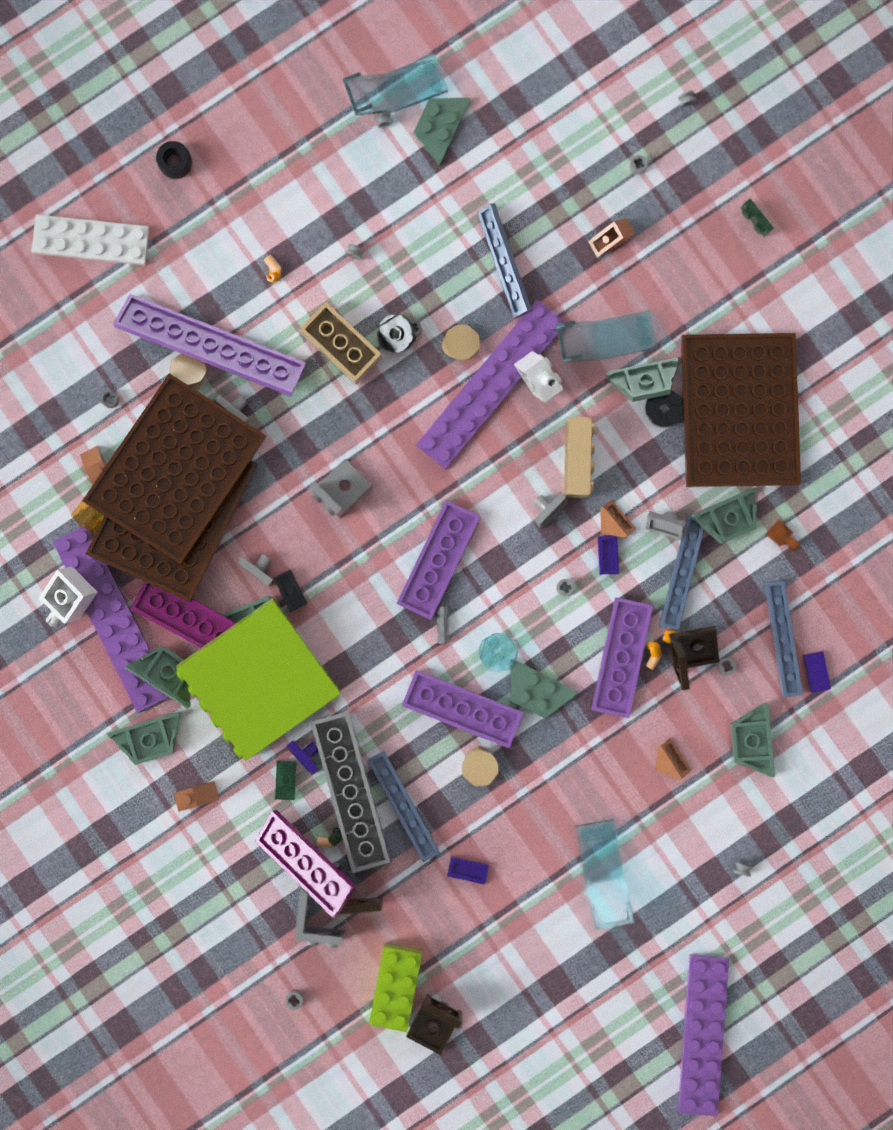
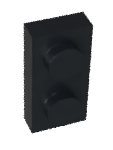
M291 569L274 577L275 583L290 612L308 604Z

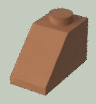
M627 218L614 221L588 242L595 255L600 257L624 244L636 234Z
M98 446L80 454L84 469L92 484H94L107 465Z
M215 781L173 793L178 812L219 800Z

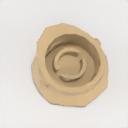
M460 324L452 327L447 331L443 339L442 348L444 353L459 361L470 360L480 349L479 335L468 325Z
M180 354L172 359L170 374L193 389L199 390L207 373L205 363L184 354Z
M482 747L470 750L462 764L463 777L474 786L489 785L499 773L496 758L487 749Z

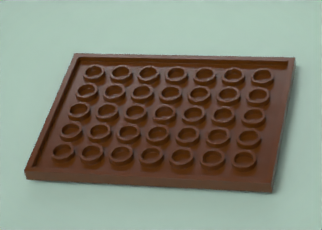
M796 333L682 335L686 488L801 485Z
M169 373L82 501L181 565L267 436Z
M250 461L181 565L106 516L103 517L86 555L191 603L258 464Z

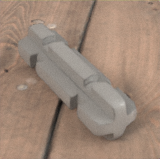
M447 606L437 607V615H439L437 617L439 644L449 643V635H447L449 633Z

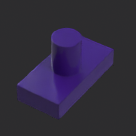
M294 741L286 746L311 775L319 770L310 760L318 752V747L313 741L303 750Z

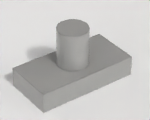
M221 395L214 399L215 403L248 423L249 418L240 412L247 404V401L242 396H238L232 404Z
M561 492L551 503L543 495H540L535 500L534 504L542 510L534 519L539 528L543 529L568 503L567 498Z
M264 554L261 555L255 565L244 557L239 560L238 563L266 585L271 587L275 580L264 573L272 561Z

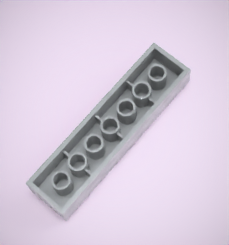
M350 710L311 721L352 873L390 863V854Z

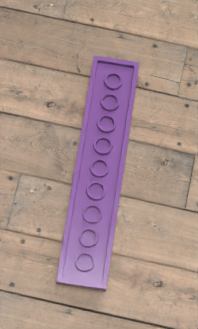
M129 294L114 321L115 328L288 396H292L306 367V362L132 294Z
M536 300L531 306L532 310L523 315L416 444L419 449L442 468L446 469L522 378L514 364L532 351L538 355L542 354L566 325L562 319L540 301Z
M85 525L53 541V544L65 568L72 566L97 591L86 611L137 713L169 697L125 669L129 663L150 653L151 650L109 565L86 555L94 535L89 525Z

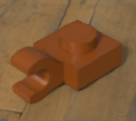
M777 520L765 534L779 547L784 543L793 552L800 546L795 539L790 537L793 531L780 520Z

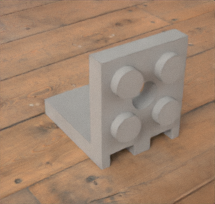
M344 459L321 483L317 484L314 481L309 487L312 489L310 494L319 503L323 501L326 504L324 508L332 516L336 514L340 518L372 485ZM342 481H349L350 489L342 491L340 483Z
M302 888L299 896L294 940L306 941L308 945L317 946L318 943H324L327 947L337 948L338 945H342L345 930L307 926L310 895Z

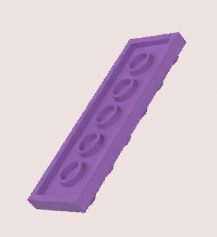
M445 501L396 604L427 619H432L480 519L479 515L450 501Z
M615 597L591 710L625 718L630 717L653 605Z
M418 670L414 673L402 704L403 707L507 748L511 746L524 713Z

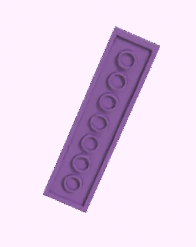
M689 954L678 1100L679 1113L718 1116L729 958Z

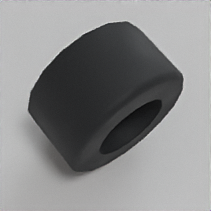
M166 142L159 147L156 153V162L160 171L171 179L184 177L192 167L191 155L188 149L180 142ZM172 154H179L181 156V162L176 166H169L167 163L168 157Z

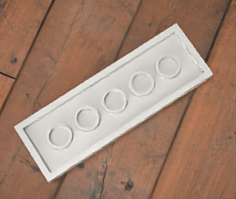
M36 215L31 252L41 255L146 265L150 228L149 226Z

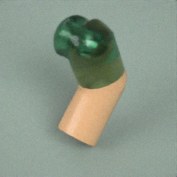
M340 828L333 829V834L328 838L318 837L317 847L332 848L340 843L343 839Z

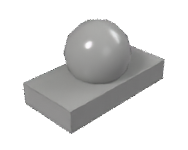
M667 511L663 514L649 512L646 530L683 540L686 529L685 521L679 520L674 512Z

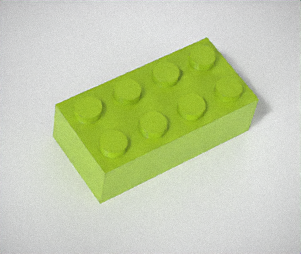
M384 943L369 1025L402 1032L408 1031L422 950Z

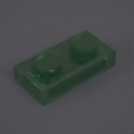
M751 199L743 204L741 207L743 216L747 220H751L758 234L766 237L774 227Z
M277 760L275 800H295L297 761Z

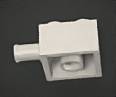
M532 351L514 364L532 394L543 402L548 401L563 390L560 384L562 380L557 373H553L551 370L552 364L547 357L544 358L541 354L538 355Z
M72 566L57 570L39 597L52 611L46 618L47 623L50 621V626H57L60 620L64 624L79 620L97 594V591Z

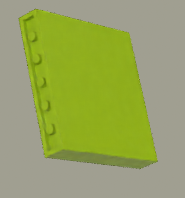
M273 598L180 662L176 667L178 678L182 682L186 681L189 685L187 689L193 697H198L201 701L199 705L205 713L207 711L212 716L210 719L214 726L222 729V736L226 742H231L235 747L233 748L235 754L239 758L243 757L245 761L341 694L339 688Z

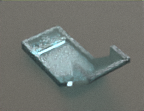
M435 55L386 74L361 75L358 72L343 78L355 115L379 114L386 111L390 113L397 112L448 92Z
M650 310L600 321L575 322L573 320L556 324L563 362L604 360L657 348Z
M614 820L576 825L584 880L595 930L633 924L632 906L623 875Z

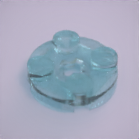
M502 633L491 634L481 642L479 647V658L483 665L494 672L509 670L516 662L518 656L517 644L509 636ZM501 647L503 654L496 658L494 650H498Z

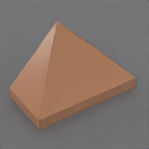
M613 500L601 508V533L626 538L636 529Z
M671 738L658 747L655 770L678 780H681L691 771Z

